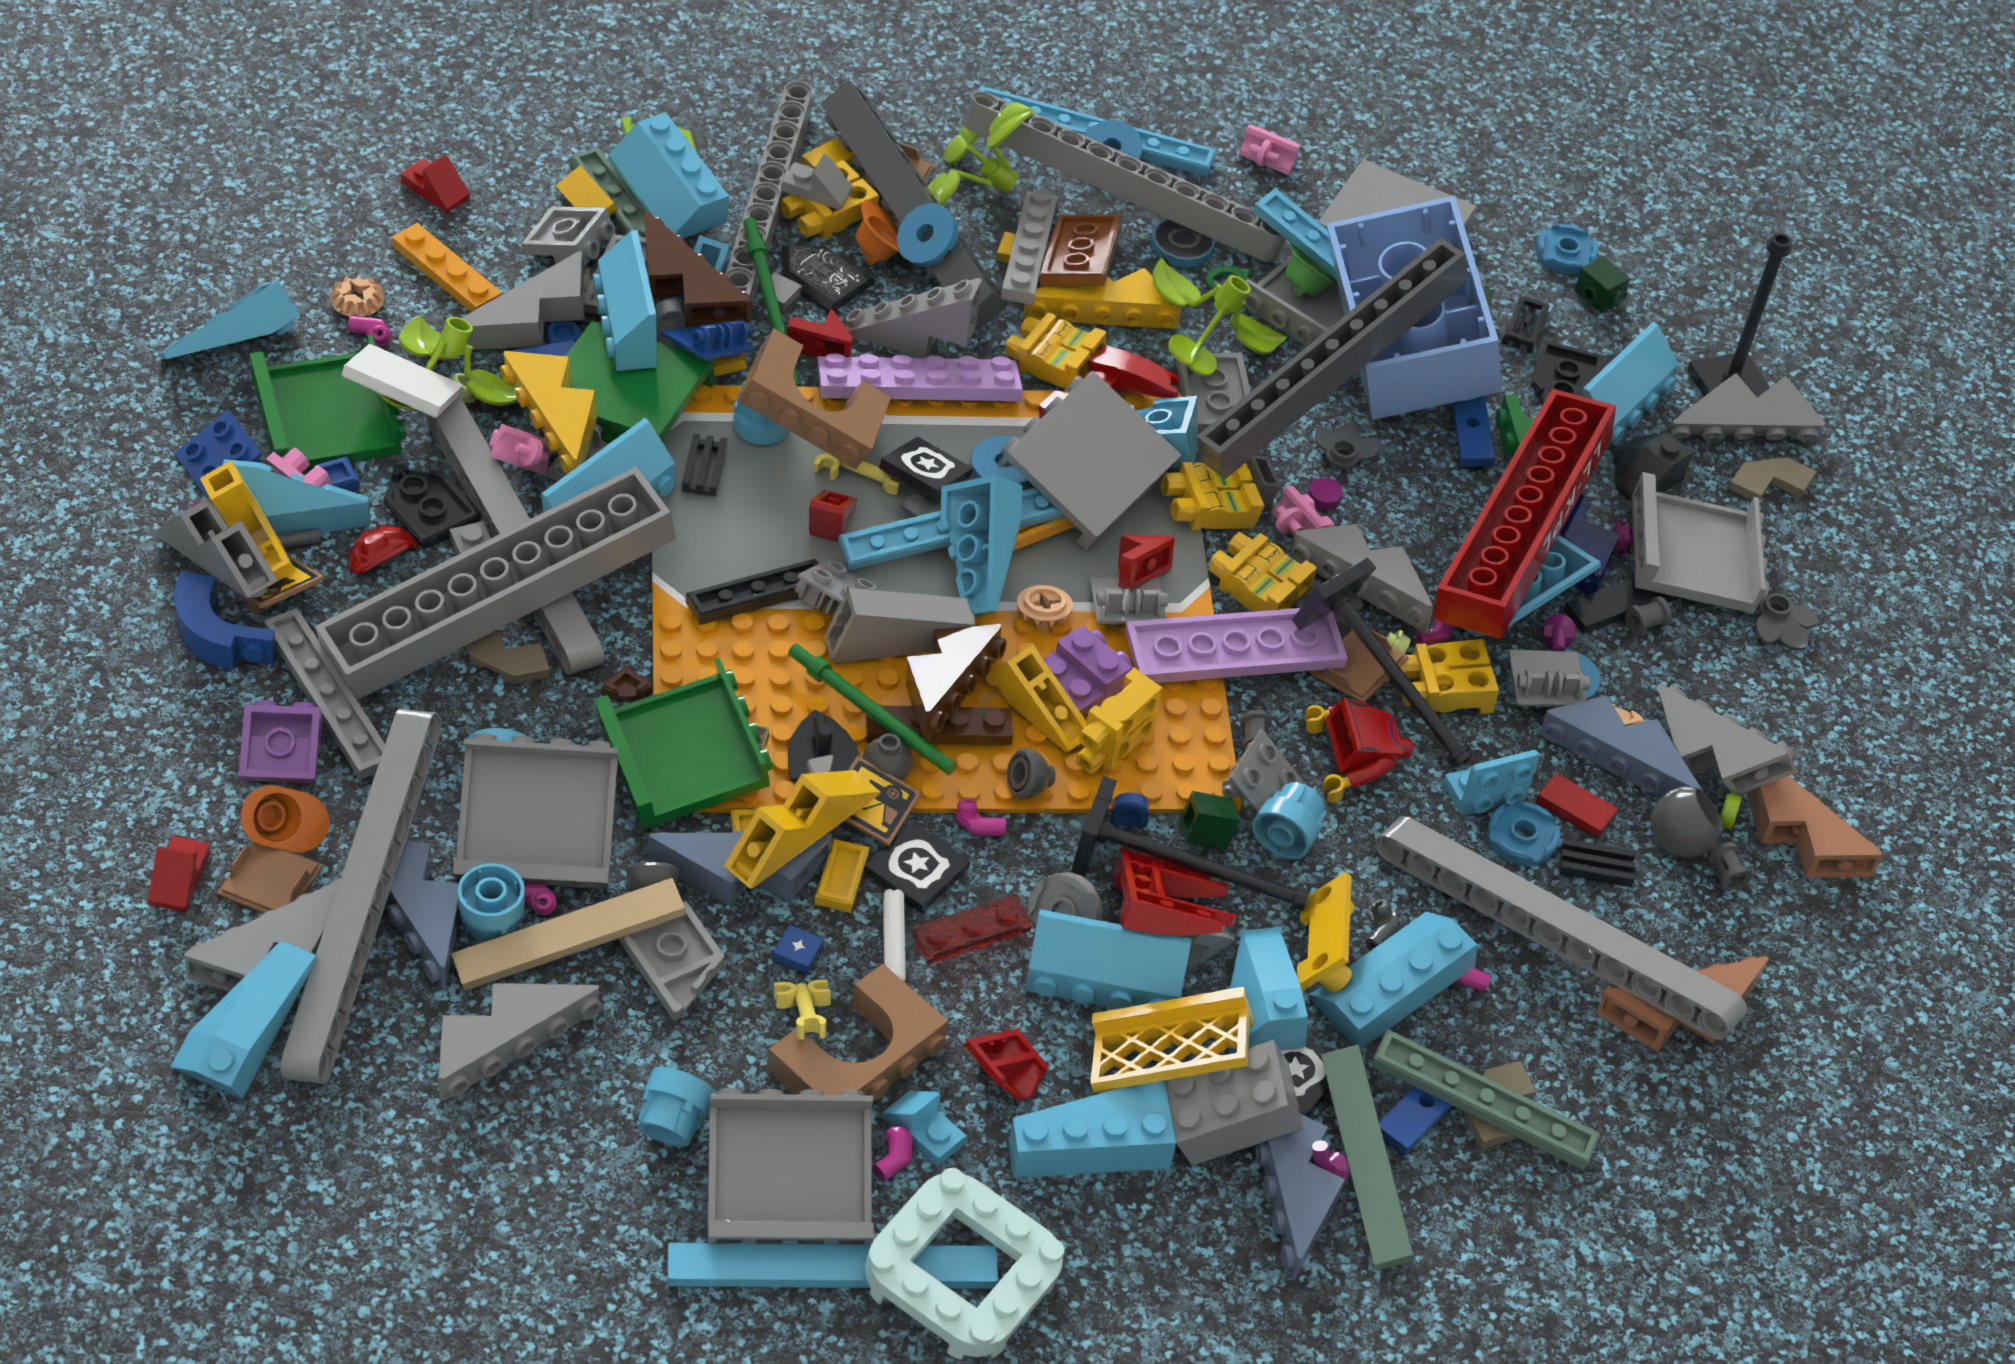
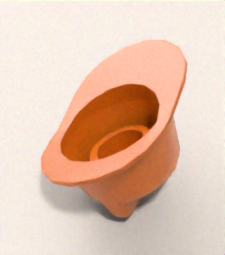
M871 200L862 202L863 221L856 232L855 240L861 247L862 255L868 264L872 265L877 261L886 262L897 252L900 253L897 247L899 229L894 224L895 220L879 204Z
M265 785L255 789L246 798L241 808L240 821L244 833L251 841L288 852L304 853L315 849L324 841L329 831L330 818L326 807L318 798L293 789Z

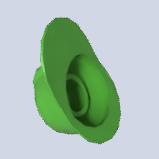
M1292 244L1293 255L1285 270V276L1293 284L1292 292L1299 297L1306 293L1316 297L1330 284L1335 285L1330 274Z

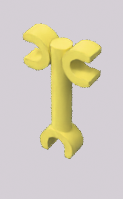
M827 452L820 454L814 460L813 473L818 474L820 469L824 467L830 468V480H835L839 476V467H843L883 483V489L891 495H897L899 493V484L903 483L879 469L878 466L862 461L857 469Z
M814 980L808 983V985L805 983L795 985L790 982L774 983L776 1008H791L796 1004L798 1006L800 1017L796 1020L797 1038L800 1040L804 1039V1034L807 1032H816L820 1038H825L826 1019L815 1014L814 1006L831 1005V990L828 989V980Z

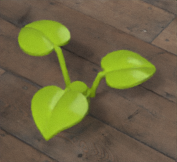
M1012 102L996 116L989 127L990 135L987 137V147L993 150L997 159L993 157L987 159L977 151L972 144L980 135L968 130L963 125L959 134L948 144L944 153V160L948 164H954L968 150L983 163L981 167L983 178L955 169L950 170L948 175L946 173L939 174L928 186L941 206L946 204L958 187L960 177L983 184L988 189L994 186L1003 194L1009 192L1015 186L1019 174L1009 167L1010 163L1003 157L997 146L1036 112L1021 103Z
M1163 257L1155 265L1153 271L1154 286L1158 293L1173 305L1185 307L1188 304L1190 307L1195 308L1214 296V306L1218 312L1197 343L1180 334L1173 335L1168 341V348L1171 354L1180 363L1187 365L1195 374L1208 377L1217 368L1215 356L1201 347L1223 314L1229 315L1231 312H1234L1230 320L1231 326L1237 329L1236 337L1249 349L1259 354L1267 355L1272 353L1286 340L1287 336L1240 313L1246 304L1245 298L1251 292L1250 286L1242 278L1230 275L1222 286L1217 284L1213 290L1201 296L1197 287L1180 273L1173 270Z
M419 315L402 329L398 340L399 344L407 352L415 356H429L431 359L425 367L426 369L432 370L438 359H456L459 355L464 354V376L469 379L466 388L471 394L491 405L505 406L518 402L512 384L507 385L502 378L485 370L475 369L473 372L471 371L470 354L473 347L467 343L473 327L466 320L458 317L447 318L442 333L439 334ZM377 392L382 399L395 407L404 410H416Z

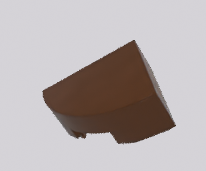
M627 666L623 667L601 686V695H608L609 699L622 702L636 701L653 693V684Z

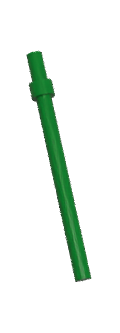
M752 217L746 218L743 221L748 240L746 242V249L749 258L753 259L771 328L787 336L766 259L768 251L765 240L760 237L756 219ZM795 365L793 373L796 386L801 387L800 379Z
M798 644L791 646L788 655L805 667L806 673L817 682H825L892 734L897 735L901 741L945 774L951 775L955 771L957 764L929 742H925L921 736L834 672L830 663L820 656L814 657Z

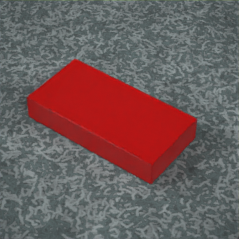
M1557 773L1538 794L1536 803L1596 838L1601 836L1616 817L1618 808Z

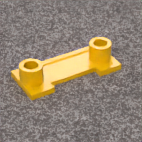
M1344 872L1308 896L1304 910L1300 911V921L1305 926L1309 924L1308 958L1297 964V978L1302 991L1319 982L1329 992L1336 993L1344 988L1351 978L1352 971L1346 964L1349 961L1350 916L1354 910V903L1351 901L1352 876L1347 872Z

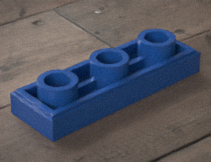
M1481 396L1468 401L1451 403L1460 467L1494 466L1495 456L1486 397Z
M1413 1087L1380 1121L1384 1140L1406 1156L1453 1106Z

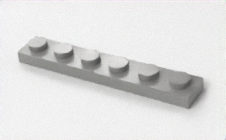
M1027 191L1002 287V300L1033 305L1058 196L1050 195L1044 191Z
M298 608L264 620L265 629L275 630L276 649L309 701L315 707L321 708L323 723L358 778L362 780L375 775L385 743Z

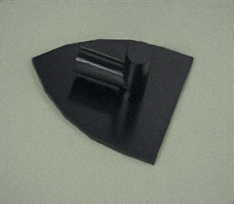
M814 710L801 721L792 735L788 747L790 780H798L801 774H806V765L809 759L827 755L834 756L833 772L848 771L857 755L860 756L856 743L837 722Z

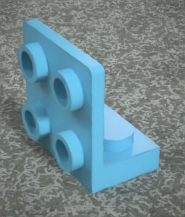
M1531 750L1475 764L1472 768L1445 774L1443 785L1461 816L1471 813H1483L1506 803L1508 805H1515V802H1521L1526 799L1540 755L1537 750Z

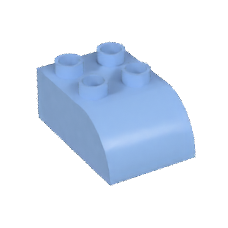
M1455 196L1327 224L1332 259L1344 315L1358 306L1441 237L1466 255L1468 281L1359 370L1372 420L1393 415H1403L1416 410L1458 401H1468L1476 397L1503 392L1499 340Z

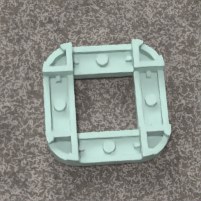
M948 1168L942 1174L926 1181L877 1235L871 1244L864 1265L865 1275L871 1287L869 1294L877 1303L881 1304L885 1298L949 1343L947 1351L949 1355L962 1360L963 1355L973 1357L990 1355L993 1358L1004 1350L1007 1340L1046 1294L1050 1295L1062 1268L1064 1246L1045 1227L984 1184L963 1174L958 1169ZM956 1218L1016 1260V1263L977 1308L913 1263L947 1223L951 1225Z

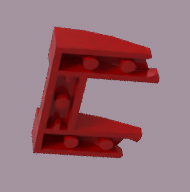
M1104 345L1088 360L1089 372L1083 379L1092 371H1095L1115 392L1120 389L1159 398L1178 397V388L1171 386L1179 385L1178 376L1148 359L1128 351ZM1055 390L1038 406L1039 418L1041 419L1047 414L1044 409L1056 396L1063 399L1068 393Z
M1120 847L1112 878L1114 887L1121 888L1123 892L1124 902L1120 911L1122 928L1150 934L1186 936L1222 933L1224 927L1234 925L1235 914L1171 898L1225 897L1228 889L1225 883L1209 881L1210 876L1145 853Z

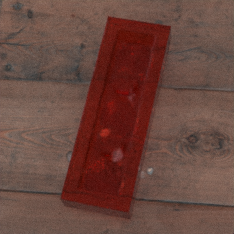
M1013 894L913 927L912 937L926 963L929 965L1031 931L1032 921L1017 895Z

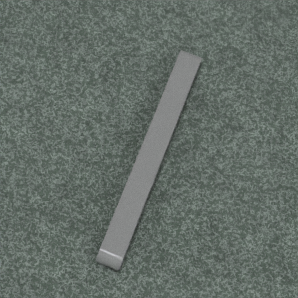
M792 81L784 87L725 275L733 285L750 296L752 303L759 280L753 259L749 258L746 249V242L748 240L743 221L750 217L756 219L760 237L765 240L767 251L769 252L781 213V199L785 198L787 194L781 191V181L792 164L797 161L810 119L812 88L803 81Z
M974 92L971 96L963 124L968 130L987 138L990 135L989 127L1010 102L987 92ZM1035 113L1020 124L1001 143L1005 147L1261 261H1275L1284 243L1285 238L1253 213V210Z
M459 396L438 417L425 414L431 432L470 502L482 514L480 520L484 521L490 537L493 538L529 520L527 512L498 461L490 457L491 449L462 398ZM572 592L532 612L568 675L604 664V653L601 643Z
M399 709L394 716L316 952L318 958L309 973L283 1051L281 1074L285 1080L326 1084L329 1080L439 740L441 720L437 712Z
M1406 816L1399 817L1375 842L1377 852L1387 862L1711 1038H1726L1747 1013L1745 1000L1735 991Z

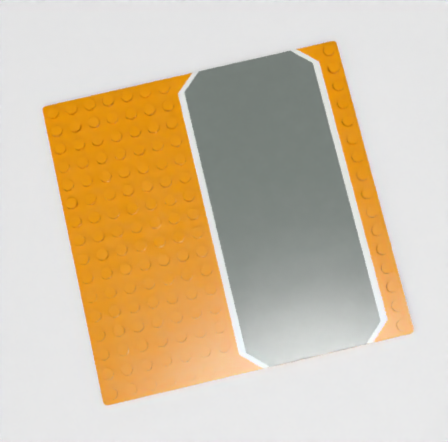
M701 385L665 436V447L675 462L676 486L668 495L660 498L671 512L676 539L652 551L653 695L717 674L714 659L720 658L725 671H733L738 690L735 691L736 696H744L750 714L749 717H746L748 723L755 722L756 726L759 727L758 729H766L762 749H767L773 769L768 771L769 787L693 813H731V810L758 809V807L783 805L798 781L790 780L788 747L792 735L801 721L814 710L830 717L844 728L856 743L860 757H863V753L869 743H866L865 713L825 682H817L806 673V668L788 655L792 645L798 644L814 657H822L832 665L834 672L879 706H913L906 688L907 657L932 655L933 652L833 663L831 662L824 636L834 612L830 616L825 614L831 597L821 611L816 606L813 607L800 598L699 625L685 602L686 593L816 558L819 564L826 560L842 564L846 567V572L856 578L867 579L874 583L876 590L960 598L955 580L958 571L955 560L949 556L948 548L950 546L848 570L839 542L810 535V501L824 489L858 498L855 511L848 516L844 534L914 517L900 508V502L910 495L922 493L906 484L900 483L899 493L891 495L883 489V483L843 467H839V476L835 480L829 479L830 468L827 467L821 468L819 473L815 474L813 473L814 460L820 454H824L825 451L791 431L783 440L771 445H755L746 442L737 435L733 427L734 403L738 398V392L742 390V386L713 385L712 387ZM797 387L808 401L827 411H843L848 399L821 398L819 387ZM1023 390L1022 401L890 399L873 447L863 461L879 467L882 457L918 436L970 466L971 454L975 446L983 439L993 436H1016L1020 439L1025 434L1022 430L1036 415L1039 417L1038 406L1054 391ZM1116 392L1130 406L1133 405L1134 410L1153 407L1154 400L1163 399L1134 392ZM693 433L700 434V439L706 440L707 435L714 436V441L720 442L721 437L727 438V448L716 496L682 491V481ZM704 449L698 450L691 484H696ZM711 450L704 486H710L717 451ZM1006 463L1003 467H1010L1012 465ZM1170 469L1167 473H1175L1179 470ZM972 471L971 477H970L969 479H967L966 481L975 479L974 476H973V474H974L973 471ZM1162 478L1087 551L1076 542L1083 533L1077 527H1074L1012 552L997 613L974 616L975 626L1001 624V638L1007 640L1004 656L996 660L991 666L989 674L1032 644L1044 659L1056 651L1057 641L1082 625L1090 631H1100L1106 639L1107 646L1115 653L1118 651L1124 652L1131 661L1132 669L1134 668L1124 631L1126 624H1097L1090 585V577H1119L1118 558L1120 537L1122 535H1163L1175 538L1172 569L1155 577L1159 578L1162 593L1168 594V605L1165 607L1167 618L1214 615L1202 528L1200 531H1191L1187 521H1173L1170 514V505L1173 498H1177V496H1163L1160 489ZM1030 484L1026 489H1023L1022 491L1032 489L1035 487L1032 484ZM1035 585L1057 587L1071 597L1073 601L1072 615L1067 617L1063 624L1055 622L1050 627L1046 623H1041L1037 626L1035 621H1024L1023 615L1017 613L1018 595L1024 589ZM988 674L986 677L981 678L976 684L974 692L970 696H966L961 702L960 707L1011 708L1012 745L931 744L957 764L955 771L951 775L945 774L909 747L913 756V768L911 773L901 780L921 792L909 813H955L958 811L957 804L962 799L974 800L977 805L976 812L1089 813L1102 777L1105 776L1117 780L1108 813L1111 812L1112 802L1116 796L1123 793H1137L1148 800L1149 814H1182L1191 791L1225 797L1222 793V783L1225 779L1229 778L1232 773L1231 770L1236 764L1224 678L1157 683L1162 687L1159 708L1157 709L1158 715L1155 731L1123 759L1119 760L1118 765L1111 772L1101 766L1095 773L1090 774L1076 763L1077 754L1083 749L1082 743L1070 752L1065 753L1008 703ZM1088 714L1083 716L1086 721L1088 719ZM1021 748L1032 749L1040 753L1046 759L1048 765L1054 767L1056 772L1054 784L1049 788L1046 787L1039 795L1029 799L1015 798L1007 784L1008 764L1015 752ZM1241 796L1233 799L1237 813L1241 811L1242 807Z

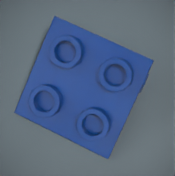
M742 320L661 331V335L673 341V345L689 350L695 354L697 359L703 361H713L715 357L721 356L738 357L740 353L755 351L754 347L746 343L747 336L751 333L750 325Z
M229 409L174 453L207 498H209V495L200 478L222 466L224 459L262 463L259 457L263 455Z

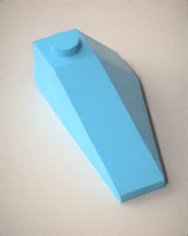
M279 281L267 282L230 305V311L227 312L226 310L212 317L203 324V328L191 331L158 353L161 360L274 332L279 336L295 326L293 320L299 317L300 314Z
M1197 396L1158 399L1153 401V407L1135 410L1182 455L1171 469L1179 470L1182 462L1194 463L1198 449L1196 438L1198 435Z
M224 459L223 465L231 460ZM232 460L277 535L317 528L319 533L370 525L369 497L329 484L318 487L303 482L304 476L292 473L291 478L271 472L272 466L263 463Z
M998 475L944 485L941 489V523L943 530L947 531L950 535L951 546L948 548L950 558L954 559L958 575L955 580L960 598H967L970 611L974 616L997 613L1021 522L1022 485Z
M1280 928L1242 931L1230 989L1244 987L1251 1007L1253 1027H1249L1248 1048L1271 1040L1276 1042L1280 1050L1306 1047L1308 1015L1301 986ZM1228 1047L1229 1054L1237 1052L1236 1049Z
M281 940L189 1031L171 1068L243 1100L318 957Z

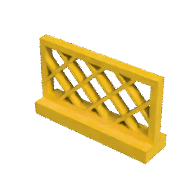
M1244 987L1093 1013L1092 1026L1095 1031L1090 1083L1093 1092L1248 1066L1249 1027H1253V1014ZM1210 1037L1217 1040L1207 1049L1200 1046ZM1172 1044L1179 1046L1169 1056L1162 1053ZM1229 1046L1237 1050L1235 1054L1219 1055ZM1134 1050L1141 1053L1131 1062L1124 1060ZM1190 1053L1197 1055L1192 1061L1180 1062ZM1151 1060L1159 1062L1153 1068L1142 1069ZM1114 1066L1121 1069L1114 1075L1103 1076Z

